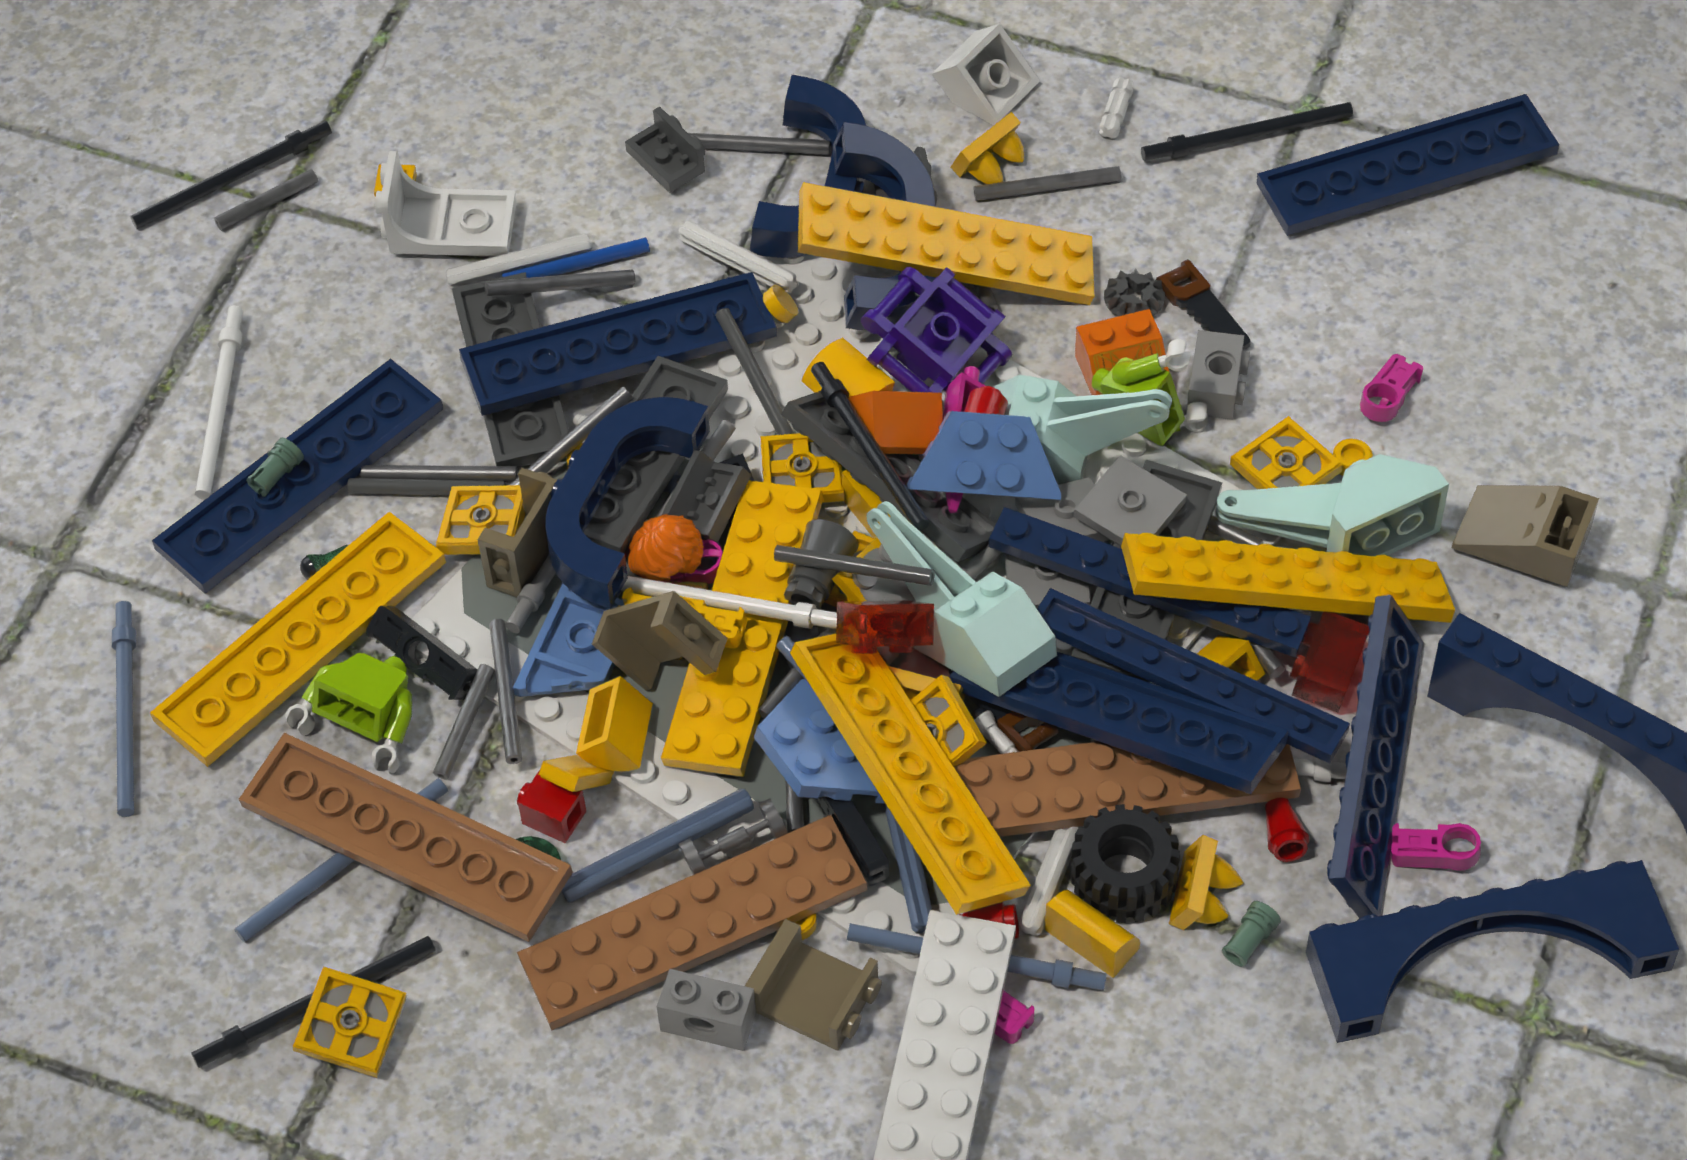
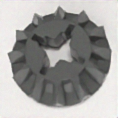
M1135 268L1131 274H1126L1120 270L1117 278H1109L1107 287L1104 290V301L1107 308L1116 316L1150 309L1154 316L1164 305L1165 292L1163 291L1162 281L1154 280L1151 272L1143 275L1139 274ZM1128 289L1141 292V300L1134 294L1128 295Z

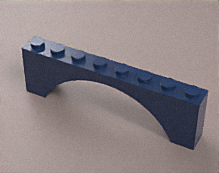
M1461 613L1457 615L1438 642L1427 694L1428 698L1462 716L1487 708L1519 709L1556 719L1587 733L1632 763L1660 790L1677 813L1687 834V732Z
M1617 861L1603 869L1589 872L1575 870L1561 878L1547 881L1544 879H1533L1519 887L1505 890L1499 887L1491 888L1477 896L1467 898L1454 896L1435 905L1425 907L1412 905L1401 909L1397 913L1383 916L1370 914L1359 918L1355 922L1341 925L1328 923L1319 926L1313 931H1309L1306 955L1336 1042L1340 1043L1379 1034L1386 1006L1403 978L1432 953L1459 940L1495 932H1529L1557 937L1585 947L1600 955L1621 970L1629 979L1671 971L1678 955L1679 947L1643 861L1631 863Z

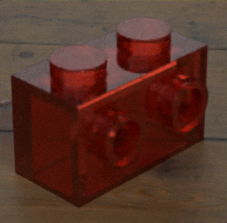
M912 600L837 601L836 643L852 646V653L873 654L877 653V647L889 646V652L912 653L914 652V646L933 645V603Z
M1323 612L1319 624L1311 622L1302 645L1309 647L1306 657L1300 654L1297 655L1289 676L1297 680L1292 696L1338 713L1370 632L1369 626L1333 612Z

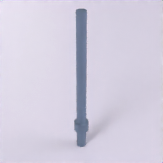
M119 601L115 605L116 627L112 629V648L116 650L117 814L122 817H129L134 814L132 650L136 648V630L132 627V604L128 601Z
M438 778L417 794L435 802L447 793L448 789L442 780ZM337 852L234 929L243 942H246L355 860Z
M852 923L849 925L847 935L848 941L914 954H920L924 938ZM1011 955L1007 971L1052 980L1051 985L1069 988V984L1103 991L1107 973L1073 967V962L1056 959L1055 963L1015 955Z

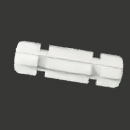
M1118 77L1114 81L1113 91L1110 93L1104 111L1105 115L1100 123L1099 133L1102 137L1115 139L1119 135L1120 125L1123 123L1129 105L1128 100L1131 99L1133 93L1132 87L1134 83L1131 79Z

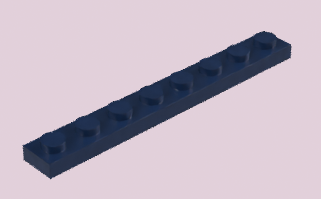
M1006 507L1003 508L989 537L988 547L1295 658L1310 625L1311 616L1288 608L1134 595L1121 548Z
M1052 588L1049 589L1037 608L1056 639L1163 688L1287 729L1288 745L1329 764L1349 732L1350 723Z

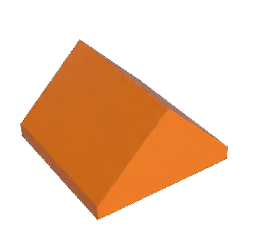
M869 391L848 398L884 454H924L930 442L938 434L939 426L943 421L942 393Z

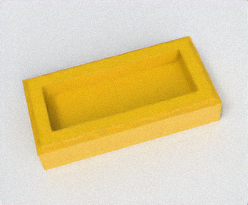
M578 755L543 761L538 775L571 792L610 784L614 771L598 768L589 764Z

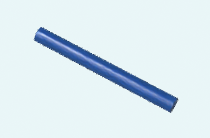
M645 237L501 275L505 277L526 272L527 278L557 276L650 252V248Z

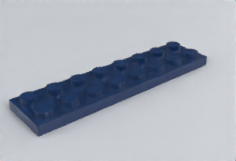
M1523 94L1257 173L1256 184L1285 234L1288 236L1557 155L1560 144L1527 94Z
M749 272L459 349V353L481 416L647 372L657 356L681 363L732 349L715 316L723 308H729L747 344L777 337V327L771 313L763 302V295L753 273Z
M390 358L286 438L301 450L304 459L299 465L293 467L290 473H285L266 496L256 493L246 480L267 459L268 452L152 540L154 549L206 594L348 484L349 478H355L361 474V467L374 464L443 410L442 400Z
M1392 595L1377 596L1375 598L1373 614L1369 616L1368 620L1370 634L1368 646L1363 651L1364 670L1362 682H1359L1357 686L1358 706L1356 716L1352 718L1351 722L1353 736L1350 751L1347 752L1345 758L1347 772L1344 787L1341 788L1339 794L1341 805L1339 820L1333 829L1335 841L1333 856L1327 865L1330 883L1336 887L1346 900L1347 905L1353 909L1359 918L1370 914L1381 916L1392 846V828L1396 820L1423 646L1422 639Z
M1057 652L1056 657L999 697L955 671L949 676L952 683L961 685L963 688L962 693L1248 794H1252L1288 743L1287 729Z

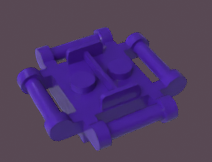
M906 267L898 276L899 282L875 309H869L861 318V324L868 332L878 334L883 338L866 360L875 367L880 365L911 392L941 393L943 390L946 391L948 385L956 378V374L979 347L987 352V357L978 366L980 370L979 382L982 384L989 379L999 366H1004L1012 357L1010 348L992 333L1006 316L998 309L994 312L954 278L956 274L948 267L933 282L929 281L916 269ZM909 292H916L920 297L895 325L890 322L887 317ZM892 347L899 352L896 356L897 359L888 353ZM928 377L934 381L930 387L923 382Z

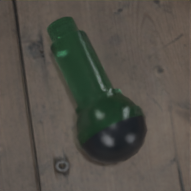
M346 544L323 555H306L300 564L302 575L308 580L348 545Z

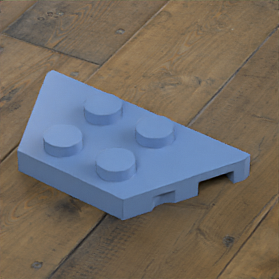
M948 411L939 426L938 434L930 442L923 454L924 458L915 474L907 482L908 490L1061 500L1060 489L1031 418L1025 416Z
M562 583L513 686L514 694L524 697L583 691L608 682L616 665L592 645V641L603 612L610 608L581 598ZM616 598L611 609L623 606V600Z
M805 679L800 680L757 726L754 739L798 797H830L834 800L851 801L853 794L873 795L875 796L876 803H885L810 684Z

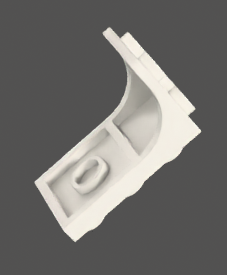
M389 151L387 163L381 164L380 179L383 188L382 191L376 192L375 208L377 214H382L381 237L387 238L390 254L499 256L509 253L517 202L515 190L440 189L428 187L414 181L404 172L400 164L398 151Z

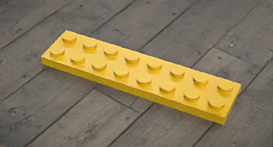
M803 182L799 190L798 253L903 271L906 267H912L922 275L938 277L948 267L956 274L954 278L958 282L1090 305L1095 297L1092 236Z
M748 481L736 507L712 591L791 604L789 600H785L784 592L788 586L787 580L794 564L775 561L774 550L777 545L801 548L807 523L818 519L824 499L822 490ZM745 613L747 625L741 643L735 649L724 648L716 672L704 675L689 663L661 755L664 766L744 776L754 742V735L761 717L758 709L766 700L779 655L776 645L784 637L788 624L787 620Z
M389 511L150 712L153 721L209 767L314 677L321 667L328 665L363 635L378 607H395L446 563L444 553Z
M1124 533L1121 545L1134 595L1368 616L1373 614L1375 598L1377 596L1392 595L1407 619L1451 623L1455 613V607L1437 562L1423 558L1414 560L1400 559L1387 555H1357L1347 551L1336 553L1314 551L1305 547L1292 549L1275 547L1270 544H1239L1229 540H1221L1219 542L1196 540L1187 536L1180 538L1163 537L1151 533Z
M859 628L795 642L790 651L791 656L955 914L1025 896L1031 884L865 630Z

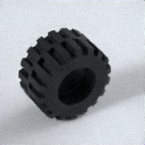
M1125 804L1115 805L1114 811H1109L1105 807L1098 810L1097 818L1091 815L1084 820V827H1078L1075 833V841L1072 844L1071 884L1075 885V895L1081 899L1084 898L1085 902L1098 909L1108 918L1109 916L1117 917L1116 923H1126V918L1133 917L1135 922L1144 921L1145 913H1149L1152 917L1160 913V905L1167 906L1171 901L1172 892H1175L1180 861L1179 841L1177 835H1171L1172 827L1167 821L1159 823V814L1152 810L1149 814L1143 813V807L1134 805L1133 810L1125 809ZM1115 855H1131L1143 861L1147 866L1136 872L1123 873L1111 869L1104 861Z

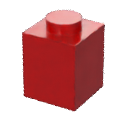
M538 771L531 783L527 782L523 785L517 797L522 824L566 844L586 813L583 790L571 792L541 778L538 775Z

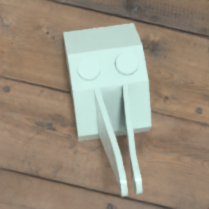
M1017 375L993 386L1008 401L1005 415L1031 418L1057 484L1082 479L1089 454L1166 421L1172 403L1171 396L1159 389L1133 393L1076 396L1059 381L1025 375Z
M1378 454L1367 460H1358L1350 465L1349 468L1345 469L1341 483L1223 491L1217 497L1216 517L1224 524L1327 548L1326 552L1347 551L1352 554L1368 556L1390 555L1440 532L1449 483L1434 466Z
M888 501L882 502L877 508H873L867 513L866 517L870 528L883 545L893 563L934 569L935 571L932 586L905 582L925 615L923 619L909 627L913 648L998 697L1057 656L1055 635L1021 586L995 572H991L976 582L915 528Z

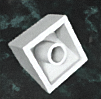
M1000 23L975 31L932 73L952 103L992 125L1003 119L1040 82Z

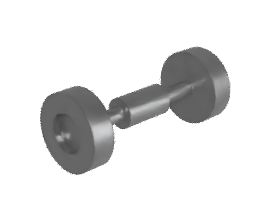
M769 798L758 804L765 820L747 829L742 826L716 839L717 844L699 853L690 838L679 843L678 845L692 874L694 875L706 870L702 860L720 851L726 854L750 842V836L768 827L774 839L787 834L785 825L772 800Z

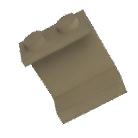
M522 467L518 472L526 518L516 535L512 537L484 528L477 539L487 587L514 597L519 595L525 584L531 583L549 554L546 534V513L551 500L553 486L557 479L544 472H534Z
M671 591L604 611L592 645L646 691L652 689L660 663L684 657L704 675L716 672L728 638L675 591Z
M785 919L745 984V987L754 989L757 1014L838 1051L845 1038L852 1039L857 1032L862 1018L860 1013L866 1002L872 1004L879 994L882 980L878 978L877 960L870 957L863 970L802 943L801 926Z

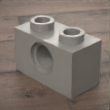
M1198 330L1187 407L1192 402H1203L1207 404L1208 417L1233 420L1235 404L1243 405L1246 382L1239 381V375H1247L1250 352L1243 351L1244 335Z
M669 969L656 1006L660 1031L741 1051L745 1050L756 1016L753 988Z

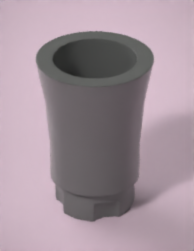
M815 519L809 521L806 525L801 548L853 556L858 549V541L845 527L829 520ZM794 564L787 580L788 586L784 592L785 600H789L792 605H796L798 602L815 604L816 608L820 610L824 601L829 598L835 585L832 578L840 571Z

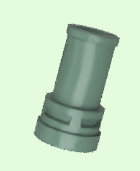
M281 437L274 444L273 449L268 452L267 459L246 481L256 493L266 496L285 473H290L293 467L301 463L304 455L293 442Z
M1253 901L1250 904L1246 914L1241 919V926L1227 945L1222 948L1225 958L1236 966H1245L1261 941L1267 939L1271 932L1276 930L1281 923L1278 913L1263 902Z

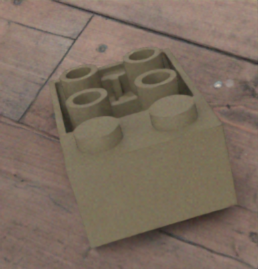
M1477 485L1451 548L1568 587L1591 530L1599 498L1563 486Z

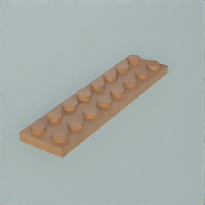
M283 733L239 798L242 807L527 942H530L573 873L571 865L287 733Z
M1100 741L968 758L965 762L954 766L999 837L1084 826V820L1091 815L1097 818L1098 810L1107 807L1109 811H1114L1115 805L1125 804V809L1133 810L1134 805L1141 806L1145 814H1149L1152 810L1159 814V816L1269 802L1275 798H1299L1301 792L1291 747L1286 744L1252 794Z
M828 815L517 952L552 1031L665 981L669 969L685 972L779 930L785 919L795 923L868 890L867 882L831 815Z

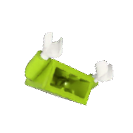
M1182 339L1172 340L1169 343L1167 355L1159 357L1156 353L1137 360L1125 357L1120 359L1111 371L1100 368L1092 379V388L1103 394L1133 393L1152 389L1167 392L1172 398L1168 419L1138 432V434L1159 446H1163L1174 432L1181 431L1180 427L1186 426L1192 432H1201L1207 426V404L1192 402L1187 407V414L1184 415L1171 373L1163 369L1168 367L1173 371H1183L1188 366L1191 352H1185L1186 342Z
M357 653L343 662L321 667L302 695V698L305 699L303 703L295 704L287 709L285 718L290 728H293L297 721L302 719L297 729L301 735H308L315 727V721L310 714L313 712L376 742H379L383 737L386 739L385 743L373 750L372 761L377 770L382 758L391 757L388 771L389 774H394L399 768V759L395 749L397 743H403L412 717V694L407 689L408 675L406 674L405 663L395 656H390L382 662L365 653Z

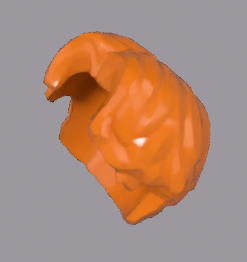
M664 514L645 521L643 526L633 535L628 547L631 550L628 557V566L632 573L641 578L664 582L669 581L670 577L678 572L694 573L701 565L704 553L701 534L693 524V521L684 518V516Z

